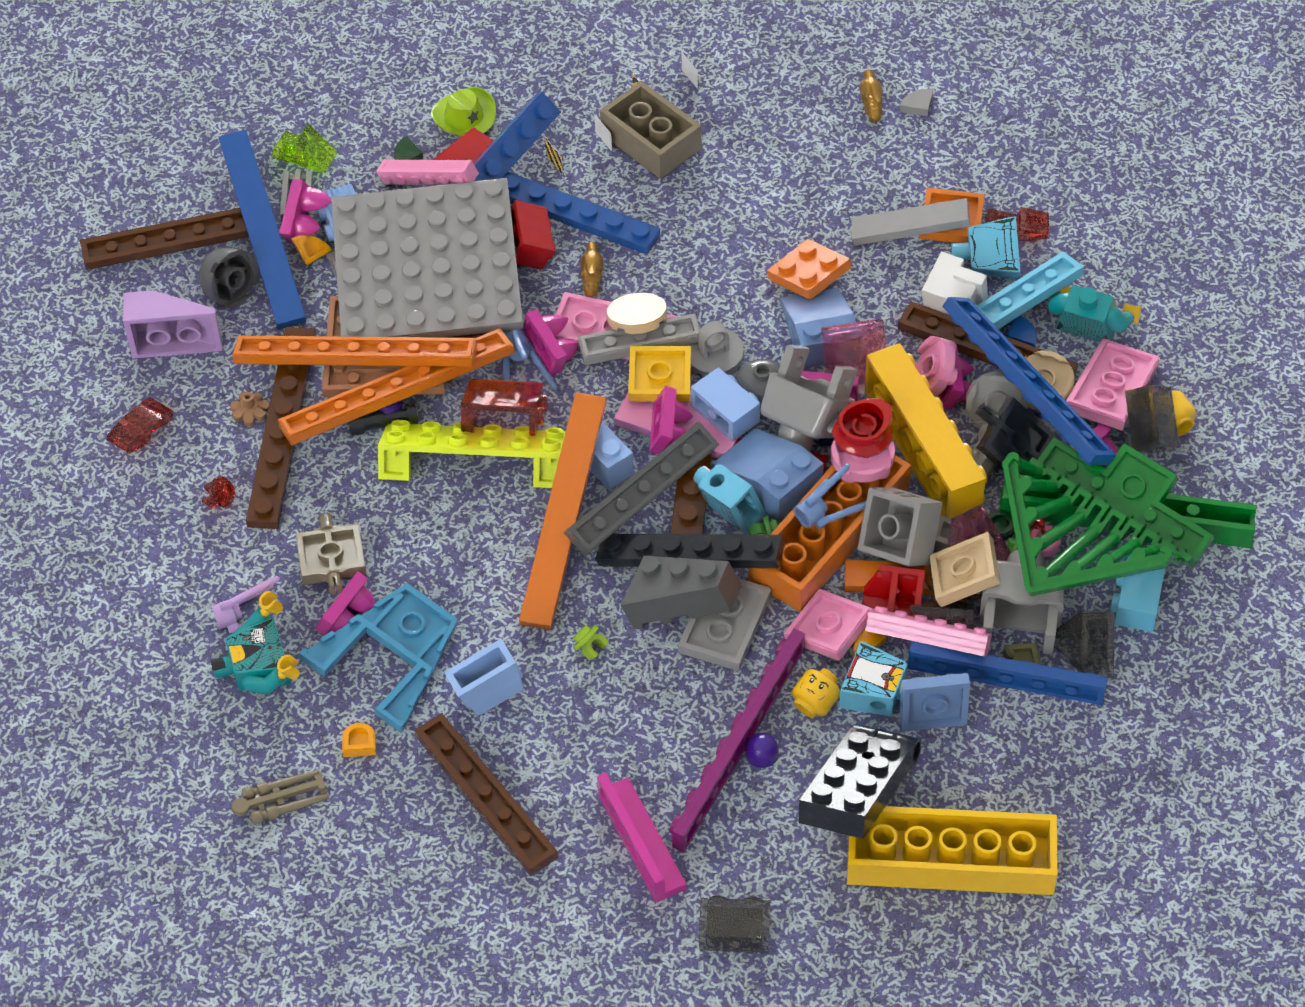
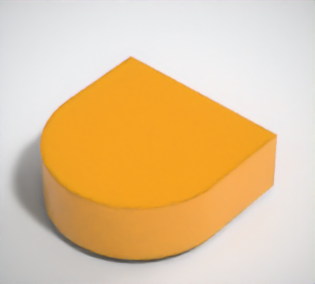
M354 723L344 730L342 735L343 757L376 755V736L371 726L365 723Z

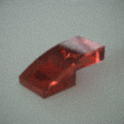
M1020 207L1018 213L1013 214L989 208L985 215V223L1016 216L1018 241L1047 239L1049 236L1048 212Z
M149 397L128 412L107 435V441L131 454L151 441L153 431L172 420L173 410Z

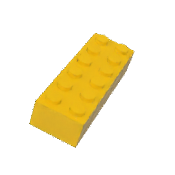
M900 343L868 354L866 357L864 393L867 398L882 399L891 405L893 440L905 460L912 464L911 469L928 497L943 502L941 515L965 522L981 516L983 502H985V484L988 481L986 472L981 465L978 466L974 461L968 443L962 442L955 422L949 420L945 415L941 400L938 397L935 398L931 393L927 378L919 374L913 356L910 353H906Z
M885 806L864 839L848 836L847 885L1054 895L1058 875L1057 815Z

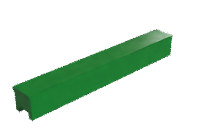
M1004 478L999 510L1011 514ZM1028 491L1024 495L1026 508L1036 507L1062 497L1064 493ZM1168 494L1162 503L1213 534V544L1244 548L1253 547L1257 505ZM1080 504L1037 521L1061 523L1073 515ZM1097 513L1096 515L1082 523L1080 526L1090 527V525L1099 513ZM1117 523L1113 524L1108 530H1112Z

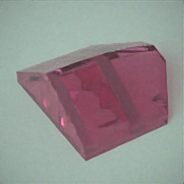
M982 504L951 519L948 547L989 532L994 540L997 560L1007 561L1011 553Z

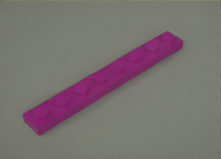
M793 628L788 638H782L779 642L775 660L773 663L768 662L761 675L762 681L758 688L753 687L746 700L747 706L743 713L738 712L732 722L730 735L728 738L723 737L719 742L716 758L712 764L707 763L700 778L701 783L697 790L693 788L689 792L682 815L677 814L674 817L669 829V833L672 834V848L685 853L743 755L747 741L758 730L803 654L805 633Z

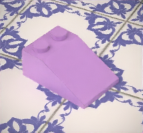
M154 290L123 293V323L132 359L223 351L215 308Z

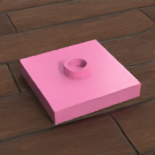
M818 589L785 631V639L788 638L794 628L805 633L804 648L840 661L865 629L868 612L872 608Z

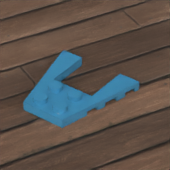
M406 583L375 603L374 607L363 615H356L348 620V624L336 632H329L320 638L319 643L308 650L306 648L299 652V659L325 677L365 633L370 635L413 666L410 672L375 709L376 716L394 729L402 732L457 627L458 619Z

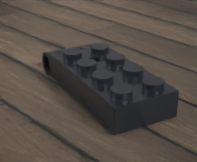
M856 723L846 733L800 798L799 823L864 839L911 767L916 764L921 750V739Z

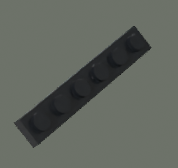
M612 534L599 545L595 559L599 566L639 567L643 556L729 561L732 568H779L786 542L783 535Z

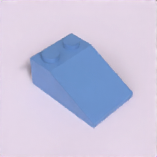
M838 288L823 290L811 300L799 294L780 298L793 345H801L810 349L804 368L860 359L861 335L854 313Z
M755 428L711 464V468L721 464L752 485L765 511L779 522L793 510L823 476L824 463L801 445Z

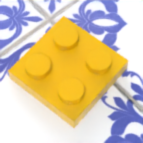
M630 346L628 401L654 402L662 389L668 386L677 389V401L690 402L691 346Z

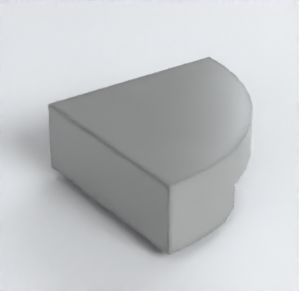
M921 89L908 94L900 104V112L928 117L933 98V89Z

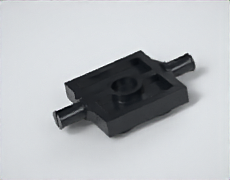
M1014 397L1006 398L996 414L985 403L981 404L977 408L979 410L975 412L988 423L987 430L976 448L1002 471V462L1009 453L1015 452L1020 458L1028 462L1032 457L1038 460L1052 438L1056 436L1053 431Z

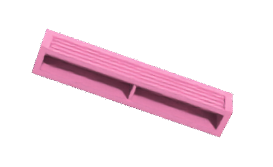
M384 159L376 171L381 182L386 185H446L473 182L479 174L472 160Z
M876 606V608L868 612L865 630L985 656L989 653L992 633H987V630L984 628L975 627L973 630L966 628L967 625L961 623L950 625L947 624L946 620L942 619L931 621L927 620V617L923 615L912 617L908 616L907 612L896 610L895 613L889 612L888 608Z

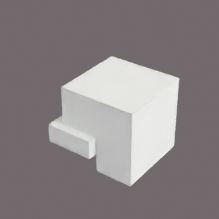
M941 251L922 289L923 306L947 315L950 314L942 306L948 297L969 298L977 306L988 299L987 275L962 267L964 259Z

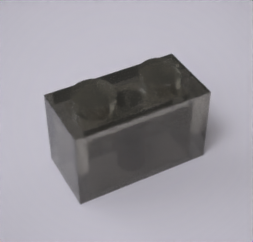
M1148 385L1126 390L1125 398L1132 448L1140 453L1150 454L1180 448L1171 387Z
M724 896L701 898L699 951L769 953L770 900H762L757 897L727 899Z

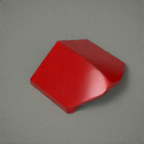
M881 565L864 586L862 605L872 609L876 608V606L886 607L889 612L894 613L896 610L907 612L908 616L912 617L920 615L926 571Z

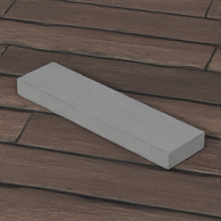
M964 198L851 218L853 245L858 246L970 227L968 199Z
M696 314L669 318L665 322L662 320L659 322L660 327L643 334L624 333V329L618 328V331L613 329L578 336V346L584 365L630 357V346H686L698 343V333L700 330Z

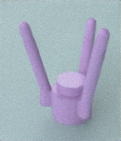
M275 576L229 600L212 605L219 630L227 627L229 634L234 633L244 624L237 621L243 619L239 605L262 595L265 591L272 590L274 588L273 584L279 582L280 577Z

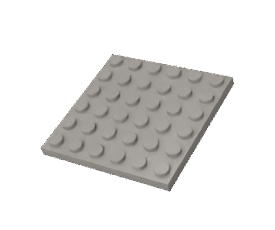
M507 178L331 197L341 337L442 338L489 333L499 328L502 331L524 329Z

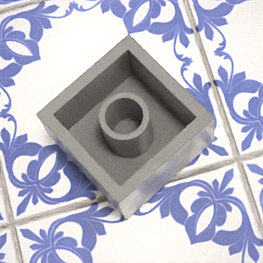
M894 487L869 488L857 550L906 566L931 565L929 555L933 554L943 502Z

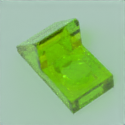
M307 124L300 136L285 131L273 148L272 154L273 158L325 173L337 155V151L312 126Z

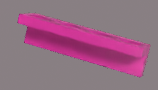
M606 772L598 775V797L655 903L687 890L684 878L629 778L612 784Z

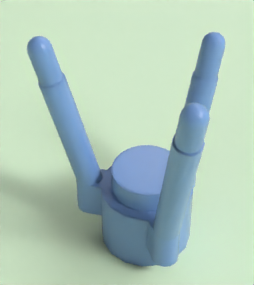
M520 329L507 332L505 335L513 344L515 353L503 358L504 395L508 396L510 394V359L522 361L526 360L528 355L531 356L551 389L556 391L558 389L557 385L535 352L532 344L528 342L526 333Z
M845 464L830 479L826 478L805 500L794 507V514L804 527L810 528L815 524L818 529H821L832 521L865 509L866 501L825 516V512L828 509L821 497L850 469L849 464Z

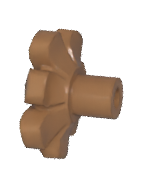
M242 392L239 394L240 401H233L230 405L232 418L236 422L243 420L245 426H253L254 419L263 421L267 417L266 412L269 410V402L263 401L262 394L258 392L254 394Z

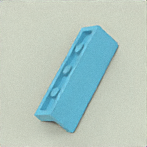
M1063 251L978 304L977 307L999 329L1083 276L1084 266Z

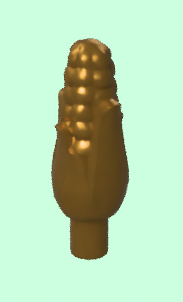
M868 69L863 73L864 80L860 83V95L864 104L865 114L869 116L872 123L881 120L882 86L875 78L874 71Z
M589 242L586 245V253L580 259V276L583 280L585 295L592 298L599 291L604 259L598 253L597 243Z

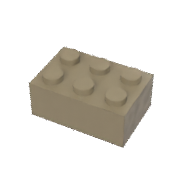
M642 81L600 110V121L610 131L612 143L659 179L702 149L701 124Z

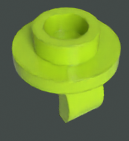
M596 624L591 628L588 625H584L573 637L576 641L573 648L577 651L582 647L584 656L590 660L598 656V653L592 648V643H596L602 649L609 644L605 636L595 634L599 629Z

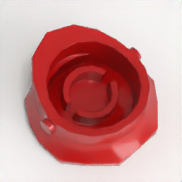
M878 398L850 402L840 413L831 432L841 451L863 458H870L884 451L893 441L891 405Z

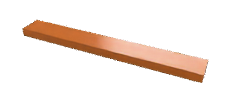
M501 328L476 338L477 350L473 367L406 366L278 419L279 427L292 446L515 353L514 346Z
M238 336L232 358L234 364L473 367L477 340L476 338Z
M575 392L519 618L520 625L552 630L572 548V542L564 532L579 519L607 403L606 397Z

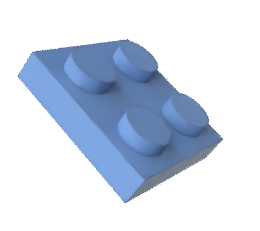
M968 673L924 678L915 677L901 680V731L967 725L970 694Z

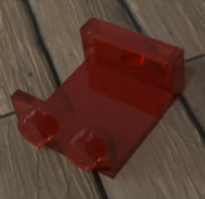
M470 378L461 402V432H474L480 412L484 410L529 413V436H536L538 425L544 424V416L548 410V394H543V383Z

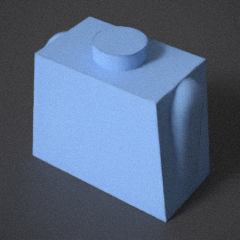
M502 638L444 672L466 708L472 709L478 716L524 690L521 681L523 674Z

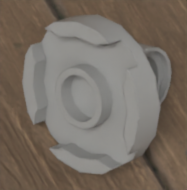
M712 321L705 324L699 330L698 343L686 345L691 346V372L695 375L699 373L707 376L718 367L727 375H732L736 373L738 366L744 359L742 340L735 332L725 328L720 321Z
M992 371L980 375L971 383L966 393L967 413L978 428L987 423L975 413L976 410H979L977 408L983 403L995 414L999 411L1005 399L1009 397H1014L1025 408H1028V401L1023 398V393L1015 384H1012L1004 377V372Z

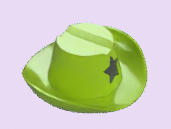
M479 87L459 89L439 100L432 108L431 116L436 125L448 134L461 137L473 127L484 134L492 127L495 121L496 104L492 95L486 90Z

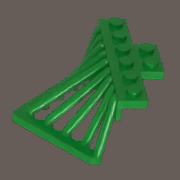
M1055 437L1052 438L1038 460L1032 457L1028 462L1020 458L1017 453L1011 452L1002 462L1024 585L1030 596L1167 568L1169 564L1176 566L1184 564L1193 570L1214 540L1213 534L1162 504L1179 480L1178 476L1125 443L1106 469L1100 465H1089L1083 462L1076 450ZM1019 471L1022 472V473H1024V474H1026V475H1028V476H1030V477H1032V478H1029V477H1027V476H1023V477L1020 478V473H1019ZM1028 491L1064 493L1062 497L1036 507L1026 508L1024 495ZM1080 504L1073 515L1040 537L1031 538L1029 526L1034 521ZM1099 513L1085 533L1048 565L1037 570L1036 558L1041 551ZM1117 523L1107 537L1077 561H1072L1113 524ZM1133 533L1132 537L1127 543L1120 546L1110 554H1106L1117 544H1119L1122 540H1124L1127 536ZM1130 556L1128 561H1123L1124 559ZM1099 560L1095 568L1088 569L1091 565H1093L1096 561ZM1065 566H1067L1066 569L1064 570V572H1063L1061 575L1055 576V575H1056L1057 573H1059Z

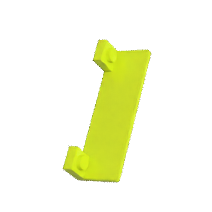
M395 420L386 425L378 443V479L409 481L411 478V452L534 458L533 487L552 488L565 431L556 427L545 430H533L529 426L504 429L500 425L495 424L485 425L484 427H471L467 423L444 426L434 421L410 424L406 420Z

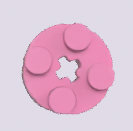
M930 336L919 346L917 352L921 353L918 363L915 362L919 374L927 378L930 391L936 397L943 392L947 385H952L957 378L958 371L954 367L956 343L937 336Z
M834 439L831 446V461L835 470L839 471L845 464L850 465V469L841 477L843 481L847 483L872 482L884 479L890 474L895 457L893 441L878 455L863 458L841 451Z

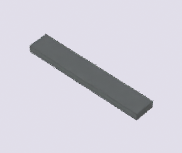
M698 421L570 526L564 534L586 557L720 444Z

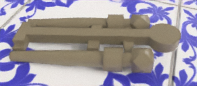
M319 770L270 783L256 784L255 788L252 786L243 788V798H238L232 802V812L236 816H245L250 809L258 807L259 810L251 812L252 823L256 825L263 823L264 819L273 820L279 818V815L327 800L329 795ZM311 778L315 779L314 781H310L304 784L280 790L281 788H285ZM319 789L321 794L287 804L284 802L286 798ZM277 801V807L273 805L266 807L264 810V805Z

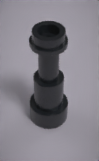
M407 403L405 404V409H399L390 414H383L382 411L376 410L349 422L351 436L363 435L364 431L385 428V424H390L395 420H408L410 424L418 422L415 404L409 405Z

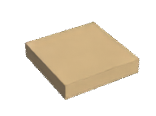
M989 532L929 555L935 599L940 607L1000 584L994 540Z

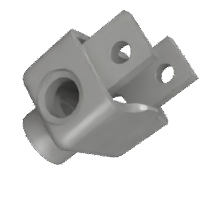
M787 345L778 373L771 372L769 374L760 412L764 417L780 423L777 437L799 444L810 452L814 439L833 438L831 432L840 413L850 402H855L849 396L858 369L851 366H835L830 382L822 378L817 380L807 379L801 376L810 349L801 345Z
M1018 550L1013 551L1009 554L1007 561L997 560L1000 584L983 590L979 624L987 630V633H992L993 627L1044 633L1043 654L1053 655L1055 636L1060 632L1064 590L1030 596L1025 589ZM1040 553L1036 558L1037 570L1046 566V559ZM1061 570V571H1060L1059 573H1057L1055 576L1061 575V574L1063 573V571Z

